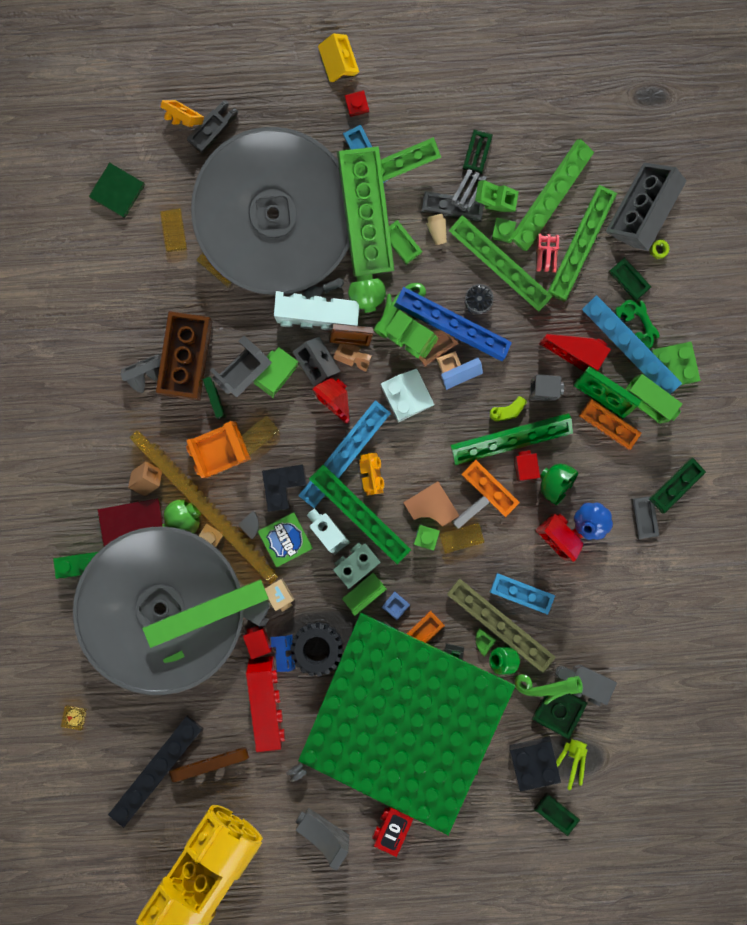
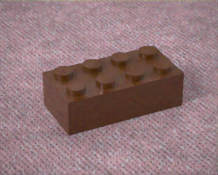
M168 311L156 393L163 396L201 400L213 323L210 317Z

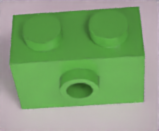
M280 347L275 352L272 350L268 354L267 358L272 363L253 383L272 398L298 367V361Z

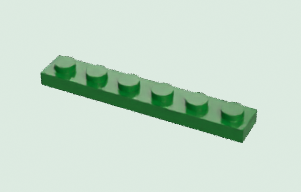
M568 413L452 444L451 450L454 463L458 465L573 434L572 419Z
M324 464L309 478L397 565L411 551Z

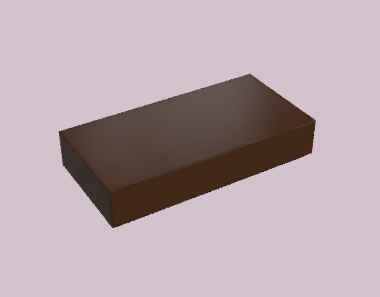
M333 324L329 335V343L369 346L373 336V328Z

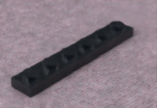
M187 715L110 811L108 816L124 828L201 732L203 727Z

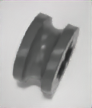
M302 763L286 772L287 776L291 777V782L297 781L307 773L306 770L302 769Z

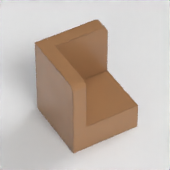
M145 461L131 472L128 488L143 496H147L160 486L162 470Z

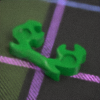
M627 300L620 307H616L614 313L618 318H621V314L626 317L624 322L631 321L634 318V314L638 315L645 327V334L638 332L635 335L650 349L654 343L653 336L655 339L659 338V332L652 325L645 303L641 300L638 302V306L634 301Z

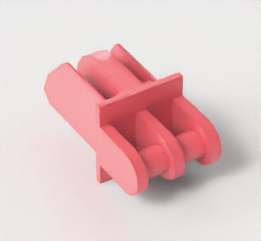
M538 234L536 271H541L542 254H544L543 271L549 272L552 254L551 271L557 272L559 235L552 237L550 234H547V236ZM541 242H546V246H541ZM550 243H555V247H551Z

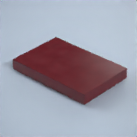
M159 498L97 509L104 547L128 532L147 527H160L164 524Z

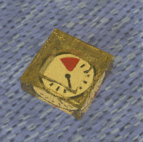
M66 705L61 727L83 730L87 709Z

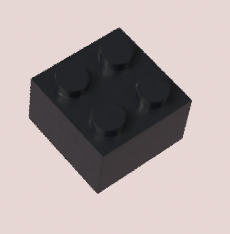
M550 736L510 745V753L520 792L561 783Z

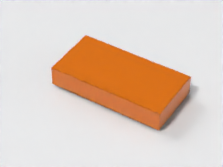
M430 610L406 634L428 643L445 625Z

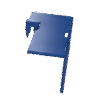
M292 634L271 637V647H276L277 672L295 670L294 660L292 664L291 656L286 657L285 652L291 648Z

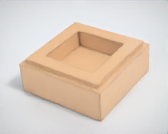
M456 351L437 358L442 373L461 365Z

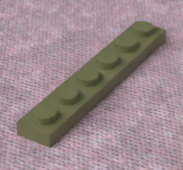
M460 578L448 591L447 595L542 673L545 672L556 658Z

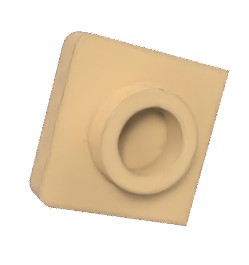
M206 524L199 536L217 548L224 533Z

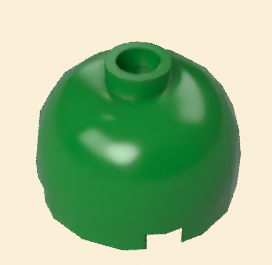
M555 464L550 469L545 468L540 475V479H542L540 488L543 496L551 503L558 505L565 498L567 490L571 489L575 483L578 471L566 464Z

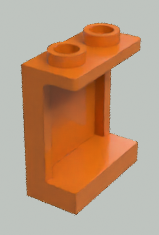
M230 421L223 424L224 426L186 440L188 454L191 457L193 456L195 461V472L201 478H208L251 460L236 422Z

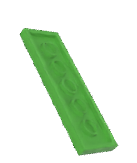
M379 146L338 151L337 156L353 275L362 276L394 271Z

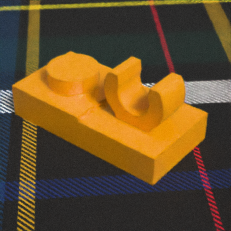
M162 100L160 107L166 110L164 119L172 120L173 125L180 124V122L188 127L203 124L204 116L176 100Z

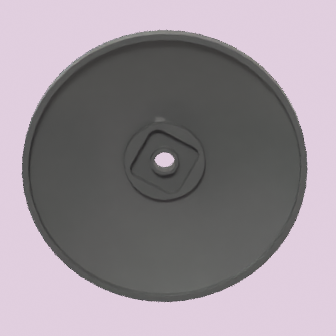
M255 128L237 134L225 141L209 156L202 166L194 185L191 201L193 230L206 259L215 270L231 283L260 294L276 295V291L283 292V295L295 293L323 280L343 259L349 248V238L339 163L336 157L317 140L288 128ZM269 208H275L278 211L276 219L268 217L267 210Z
M160 526L134 530L108 543L86 566L74 596L73 622L75 633L88 661L101 675L112 683L141 694L167 695L178 693L199 685L217 672L226 662L238 641L244 611L241 610L150 648L142 628L238 589L240 584L229 561L214 545L204 538L174 527ZM157 603L165 604L166 611L163 614L156 613L154 607ZM183 651L185 657L173 662L164 663L163 659Z

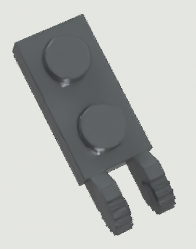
M226 100L222 101L215 110L213 109L205 117L203 124L198 125L187 137V141L201 154L220 136L239 112L233 108L223 118L221 114L229 105Z

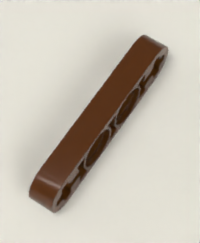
M246 747L232 750L169 771L172 782L185 780L247 760L249 758Z

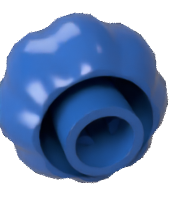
M584 503L574 515L576 531L588 540L603 539L613 527L612 514L601 503Z

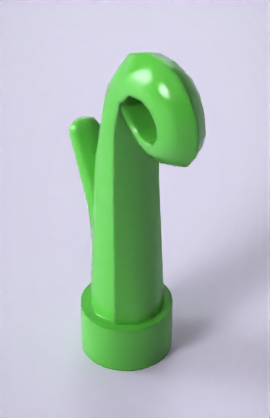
M411 283L405 286V288L411 291L419 290V295L423 297L426 294L425 287L420 283ZM387 294L383 316L373 329L376 334L383 338H388L389 333L385 330L398 310H400L394 307L399 294L393 302L391 294Z
M521 674L515 678L516 688L522 694L539 697L548 696L544 701L545 705L565 694H578L583 691L582 681L579 676L569 677L564 681L533 687L532 681L527 675ZM522 681L526 682L527 687L522 684Z

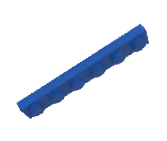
M405 287L402 288L394 304V307L502 362L512 342Z

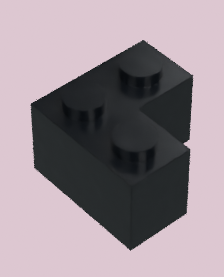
M303 464L262 471L268 512L290 509L287 489L307 485Z

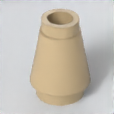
M443 214L428 217V223L426 224L435 245L447 243L446 218L444 219Z

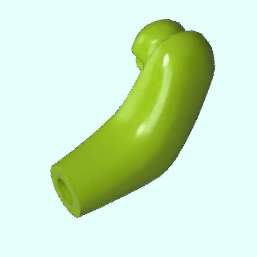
M518 396L509 406L493 407L490 410V418L494 421L514 419L518 417L527 401Z

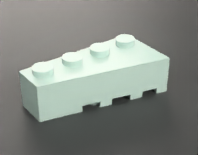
M276 291L274 317L282 327H292L293 324L301 325V328L305 329L321 326L322 330H331L333 324L358 326L359 304L357 301L332 298L331 302H326V298L319 296L306 299L302 294L295 293L290 297H285L283 292Z

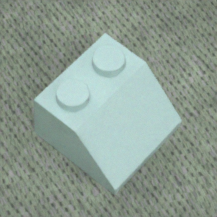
M417 369L397 375L381 383L380 387L398 423L434 406L433 400Z

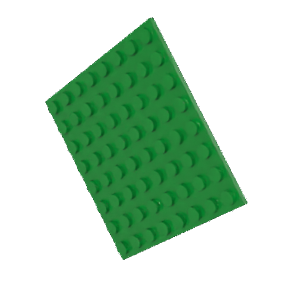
M360 613L298 761L449 836L516 685Z

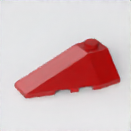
M333 378L316 385L313 388L316 399L343 422L348 424L350 417L348 393L345 390L347 386L341 380L337 379L335 381Z

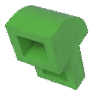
M481 180L478 181L475 201L484 204L485 208L489 210L514 212L516 211L519 191L505 185L497 186Z

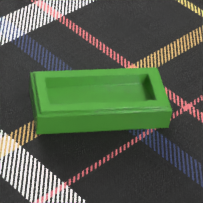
M398 220L389 226L391 247L407 265L418 257L422 250Z

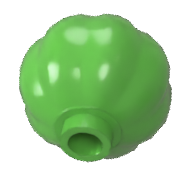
M372 274L356 277L357 282L351 283L348 290L349 300L357 301L359 308L364 309V313L376 311V307L383 303L386 296L383 282L378 278L373 279Z
M175 500L167 505L164 511L165 523L162 526L174 527L195 533L200 524L199 516H201V513L193 502L188 503L185 500Z

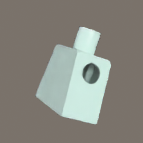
M317 508L308 513L307 516L312 521L310 528L333 555L350 543L326 513L322 515ZM327 525L328 528L322 531L323 527Z

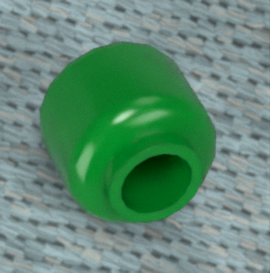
M498 647L491 652L489 657L490 667L496 674H513L520 665L519 654L513 648Z

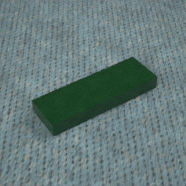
M693 457L689 458L649 500L662 514L666 513L706 471Z

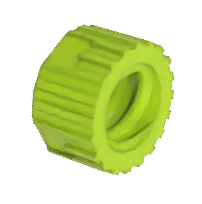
M658 240L651 245L649 250L650 255L655 259H661L668 255L670 249L669 244L665 240ZM657 245L663 248L662 254H658L656 251Z

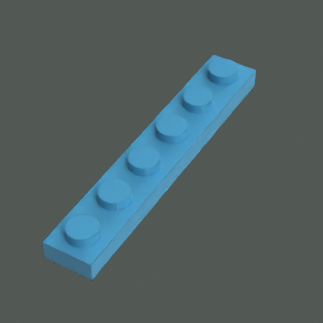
M597 295L582 309L647 378L669 394L682 384Z
M375 400L324 465L339 479L390 416L391 412ZM310 481L298 496L315 509L325 494Z

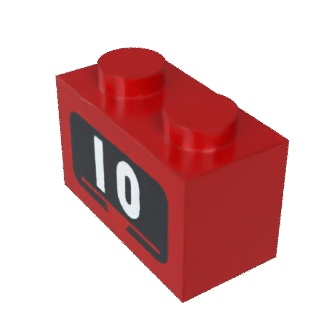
M389 806V808H384L380 817L383 821L380 828L376 826L372 839H374V847L397 857L414 818Z

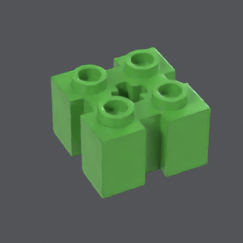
M398 310L385 330L390 334L388 338L400 347L403 344L406 345L405 350L416 358L420 356L426 358L439 339L431 330Z

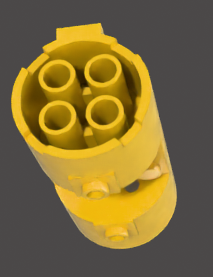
M211 805L187 841L184 851L168 875L162 879L139 914L136 923L138 925H209L216 915L217 906L234 880H238L261 846L263 839L261 834L244 818L241 820L237 816L232 815L233 811L219 805Z

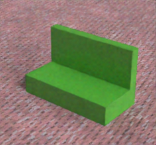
M373 572L345 595L342 600L355 616L383 593L386 587Z

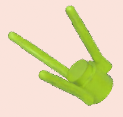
M571 739L570 743L566 742L562 753L556 761L558 767L568 751V756L574 758L567 787L568 790L572 789L579 760H581L579 785L582 786L585 758L588 751L586 749L587 744Z

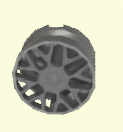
M473 285L468 289L465 296L467 309L474 314L486 313L493 304V292L485 285Z

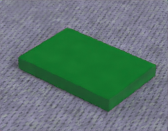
M591 366L573 384L574 387L622 419L637 408L642 401Z

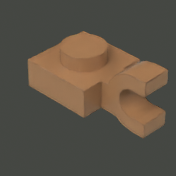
M339 344L333 359L350 366L356 363L359 369L366 372L372 356L360 353V347L355 345Z

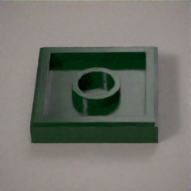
M109 162L90 193L89 198L125 219L144 188L145 183Z
M569 693L545 705L544 701L548 696H543L532 720L570 739L588 703Z

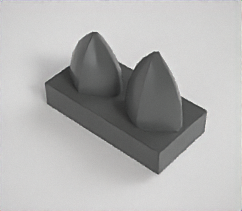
M156 354L121 369L120 375L123 381H127L137 392L143 393L145 389L143 373H146L152 380L158 381L161 357L159 354Z

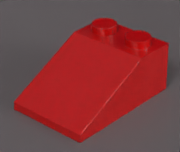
M546 334L539 342L541 346L583 372L589 366L598 371L611 350L607 347L608 344L601 339L595 340L594 338Z
M553 513L535 531L563 560L574 562L584 545L581 540L583 537L576 529L571 530L566 525L568 521L564 516Z

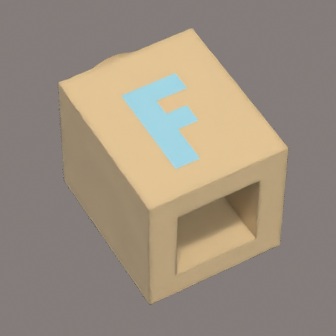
M283 578L265 588L269 601L275 611L280 609L283 612L292 606L291 602L294 601V597Z

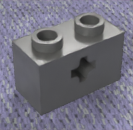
M320 337L306 341L293 351L313 386L332 378L340 372Z
M535 375L531 379L529 400L554 402L560 398V394L563 395L564 382H561V376Z

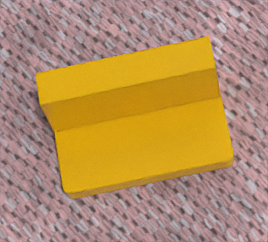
M333 33L318 45L330 82H335L343 75L355 76L359 73L347 35Z

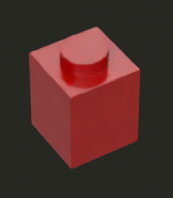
M530 450L518 452L519 456L514 457L517 481L540 478L537 453L531 454Z
M257 625L247 629V633L243 635L251 660L272 652V647L264 627L259 629Z

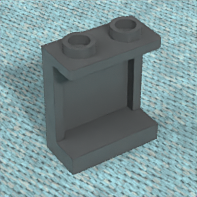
M245 336L238 341L245 350L222 373L219 374L213 368L210 369L215 375L212 379L227 394L231 392L236 398L272 363Z

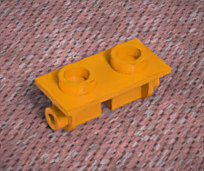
M368 453L360 455L361 474L368 473L369 477L362 478L366 496L384 493V480L380 473L381 460L378 454Z

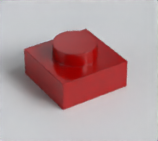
M364 90L345 95L350 117L369 112Z

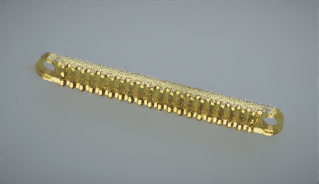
M138 430L130 436V439L266 581L272 584L279 577L265 562L266 556L260 557V550H253L255 545L248 544L249 538L243 539L244 533H237V526L231 527L232 521H226L227 516L225 514L220 515L221 509H214L215 503H208L210 498L203 497V491H197L199 486L192 485V479H186L187 474L181 473L182 469L175 467L176 463L170 461V456L164 455L165 451L159 449L158 444H152Z

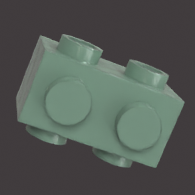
M358 543L350 550L352 554L349 557L345 558L342 556L334 563L336 566L333 569L348 589L381 563L366 543L363 545ZM366 554L368 559L362 561L360 560V555ZM349 567L351 568L352 572L350 574H346L344 572V568Z

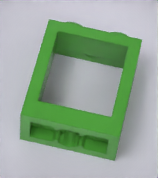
M643 374L633 378L625 389L642 400L638 408L659 424L669 422L671 419L674 421L681 412L679 408L682 403Z

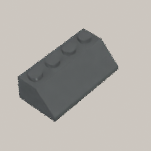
M643 163L606 233L633 248L649 251L687 180L676 167Z

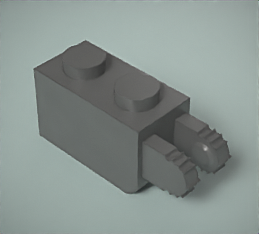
M580 664L574 666L573 670L564 666H558L555 670L556 676L563 681L569 677L579 676L582 681L583 691L574 695L581 697L582 694L590 697L588 701L598 706L601 703L608 705L617 685L616 681Z

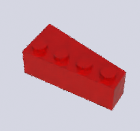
M274 656L259 657L252 660L249 658L246 678L256 752L281 750L282 742L285 741V730L281 729L280 722H283L282 709H279L278 704L281 702L280 690H277L276 685L278 683V673L275 670Z

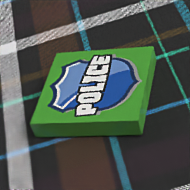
M295 512L258 531L276 568L313 549Z

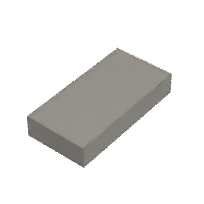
M484 496L481 497L453 521V525L459 529L485 507L489 500Z

